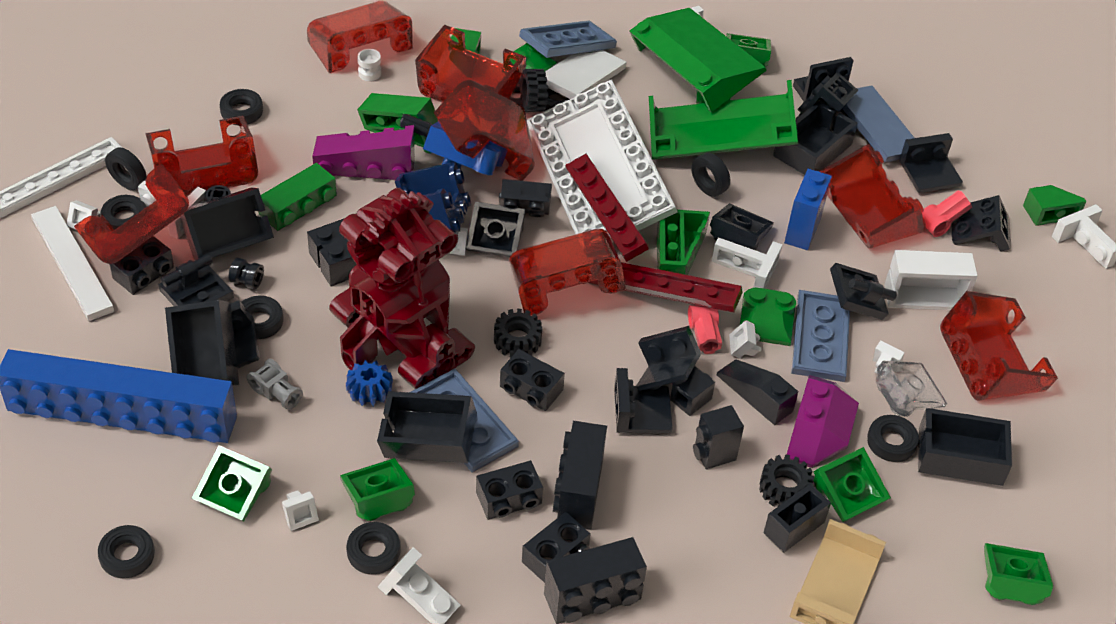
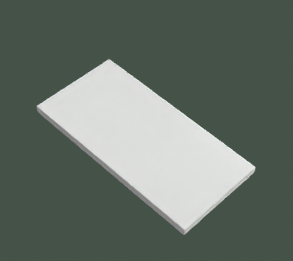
M612 79L526 120L585 256L614 243L565 167L566 164L587 153L638 231L677 213V209Z

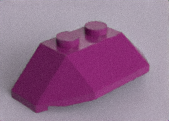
M809 375L786 455H790V460H794L796 456L800 458L798 463L801 464L805 461L807 467L813 468L819 465L821 461L829 459L847 449L859 403L836 382Z

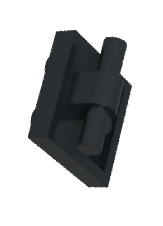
M209 254L195 261L189 260L177 266L175 271L161 277V283L158 284L160 292L173 306L214 300L229 301L234 298L233 290L209 266L213 263Z
M835 262L830 268L840 307L883 320L889 314L884 299L894 301L897 297V292L884 288L882 284H879L875 274Z

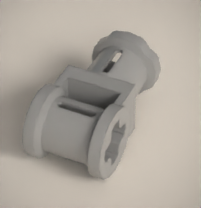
M273 359L266 360L264 366L255 373L250 372L247 374V381L255 392L263 394L269 400L276 397L281 401L282 407L285 409L294 408L303 396L302 389L294 387L288 382L287 373Z

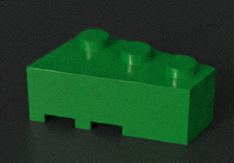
M371 93L357 109L364 129L374 133L383 132L384 128L393 127L394 130H404V128L400 127V120L404 114H409L431 124L439 121L432 100L428 97ZM414 133V144L424 147L427 137Z
M677 210V213L658 221L657 269L684 275L689 274L707 233L710 212Z

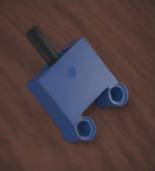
M404 114L400 120V127L405 129V126L414 125V133L427 137L423 147L424 150L444 157L442 164L456 162L458 169L464 165L479 173L493 175L496 166L502 167L510 143L505 139L490 135L447 117H444L435 124L409 114Z

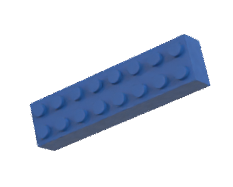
M11 349L7 350L0 364V391L7 411L16 414L25 413L39 415L43 418L52 417L66 419L71 422L93 423L98 426L107 425L126 430L147 431L153 434L175 435L181 438L202 439L213 443H228L237 419L232 381Z

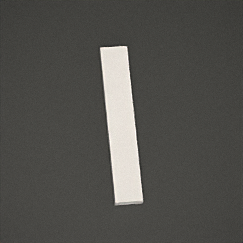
M110 137L0 191V219L105 167L106 155L121 146Z
M53 206L31 214L35 226L88 321L113 313L114 308L57 207Z

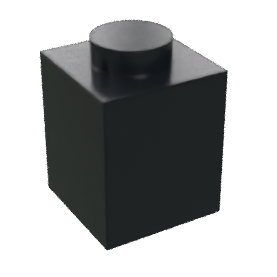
M695 366L685 382L678 385L672 384L670 401L687 415L691 416L712 400L715 381L707 373L702 372Z

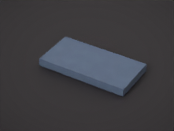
M590 20L523 28L519 34L520 38L546 58L612 49L616 47L617 43L616 39Z
M873 85L857 88L858 92L842 109L850 119L858 123V130L884 163L899 160L905 140L912 139L914 136Z
M799 290L791 374L811 375L822 379L845 382L850 310L840 307L837 295Z
M456 369L411 391V393L472 396L477 417L468 463H464L472 473L519 447V440Z

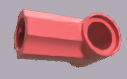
M958 190L937 206L932 204L925 207L918 217L934 237H939L950 229L951 223L970 210L972 205L963 192Z
M689 305L688 322L690 328L695 331L700 351H703L704 354H714L715 351L722 347L718 328V309Z

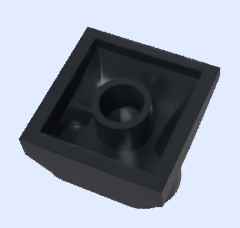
M475 202L465 249L516 258L521 233L524 229L525 209Z
M729 203L712 217L710 233L715 241L721 238L752 250H757L760 240L770 231L774 222Z

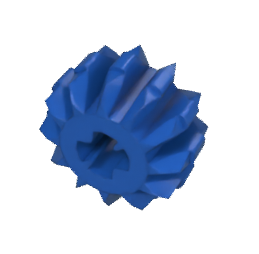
M365 360L363 365L355 363L353 370H348L346 391L350 394L352 401L359 400L361 406L370 402L374 407L376 401L384 403L388 391H392L393 377L391 372H388L386 365L379 366L377 360L372 364H368Z

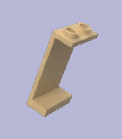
M830 519L824 538L801 591L798 592L789 617L804 624H854L886 542L874 535L851 528L845 523H839Z

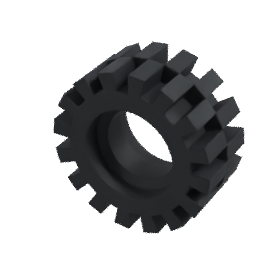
M524 69L521 74L522 80H520L522 109L524 112H544L547 105L546 97H548L546 72H544V69Z
M517 308L516 313L513 312V309L508 310V315L503 312L500 317H497L496 323H494V344H496L498 351L502 349L501 354L506 356L507 353H510L509 358H511L518 349L532 355V351L534 353L538 351V347L541 346L543 326L541 320H537L538 316L535 313L530 316L531 311L526 310L525 313H522V309ZM520 330L526 332L527 335L516 337L510 335L509 332Z
M780 455L775 456V460L769 459L763 467L759 483L760 493L763 492L762 497L764 500L770 498V505L773 506L775 502L781 505L807 485L811 484L813 486V471L811 468L806 469L807 463L805 461L800 464L798 463L800 458L795 456L794 460H790V455H785L784 459ZM776 478H790L797 486H782L776 481Z

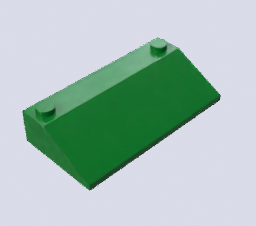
M690 7L647 17L629 30L637 49L642 51L647 47L697 89L703 96L710 112L714 111L767 71L765 66Z
M787 80L788 92L786 94L728 100L712 112L708 110L706 103L657 108L653 95L648 96L652 160L798 144L792 80Z

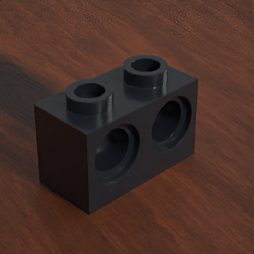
M149 234L109 260L112 278L132 295L174 268L171 249L152 234Z
M518 349L500 370V387L507 393L514 394L527 401L531 406L547 411L564 389L565 373Z
M531 460L476 476V494L487 520L496 517L502 518L523 509H533L537 505L542 504L543 485Z
M565 511L523 545L522 563L545 583L546 563L549 560L544 559V557L556 559L590 549L591 533Z

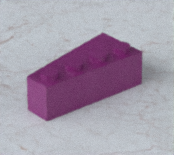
M414 125L405 126L404 130H394V127L384 128L383 132L370 133V130L360 131L358 135L351 136L348 133L317 136L312 155L313 164L317 162L332 176L396 180L399 174L411 172L414 169Z

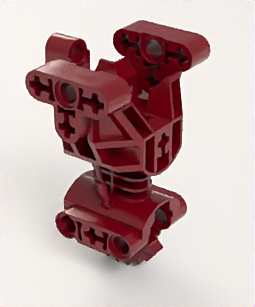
M395 188L387 196L382 195L360 208L356 214L348 215L341 222L339 232L348 240V251L357 265L349 274V288L337 295L329 305L330 312L348 327L340 336V346L343 362L349 370H353L355 363L363 365L366 360L369 364L376 359V356H378V340L387 356L397 349L406 356L398 367V374L415 389L457 368L466 362L475 351V344L458 329H449L450 277L439 261L440 258L450 253L456 247L458 235L440 220L433 219L429 212L434 203L420 192L415 194L411 191L408 195L401 188ZM424 318H426L432 324L426 326Z

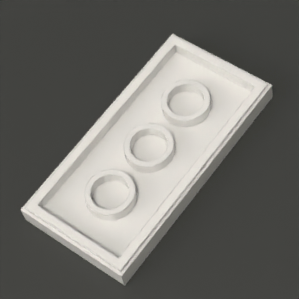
M604 50L572 54L545 71L547 77L546 84L549 89L572 99L580 93L605 83L626 68L627 62Z

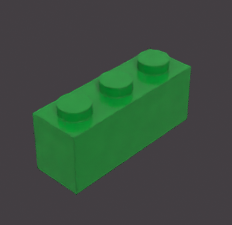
M316 162L261 194L265 211L258 213L267 215L270 225L279 231L336 197V178Z

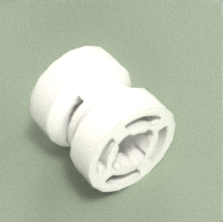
M375 49L360 51L357 56L359 77L365 81L379 79L381 77L380 53Z

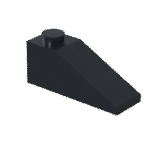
M737 359L720 369L716 374L774 426L794 411L799 391L779 374Z

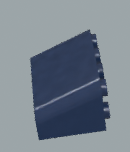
M451 162L399 174L395 180L396 188H401L408 195L411 191L415 194L420 192L423 196L425 195L434 203L429 212L433 219L440 220L458 235L465 216L468 214V207L471 206V198L469 193L464 191L462 184L465 182L464 174L461 168L458 169L457 163Z

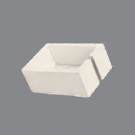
M895 250L890 265L891 269L888 271L884 286L887 289L896 291L897 297L894 301L887 300L888 308L965 311L977 279L973 254Z

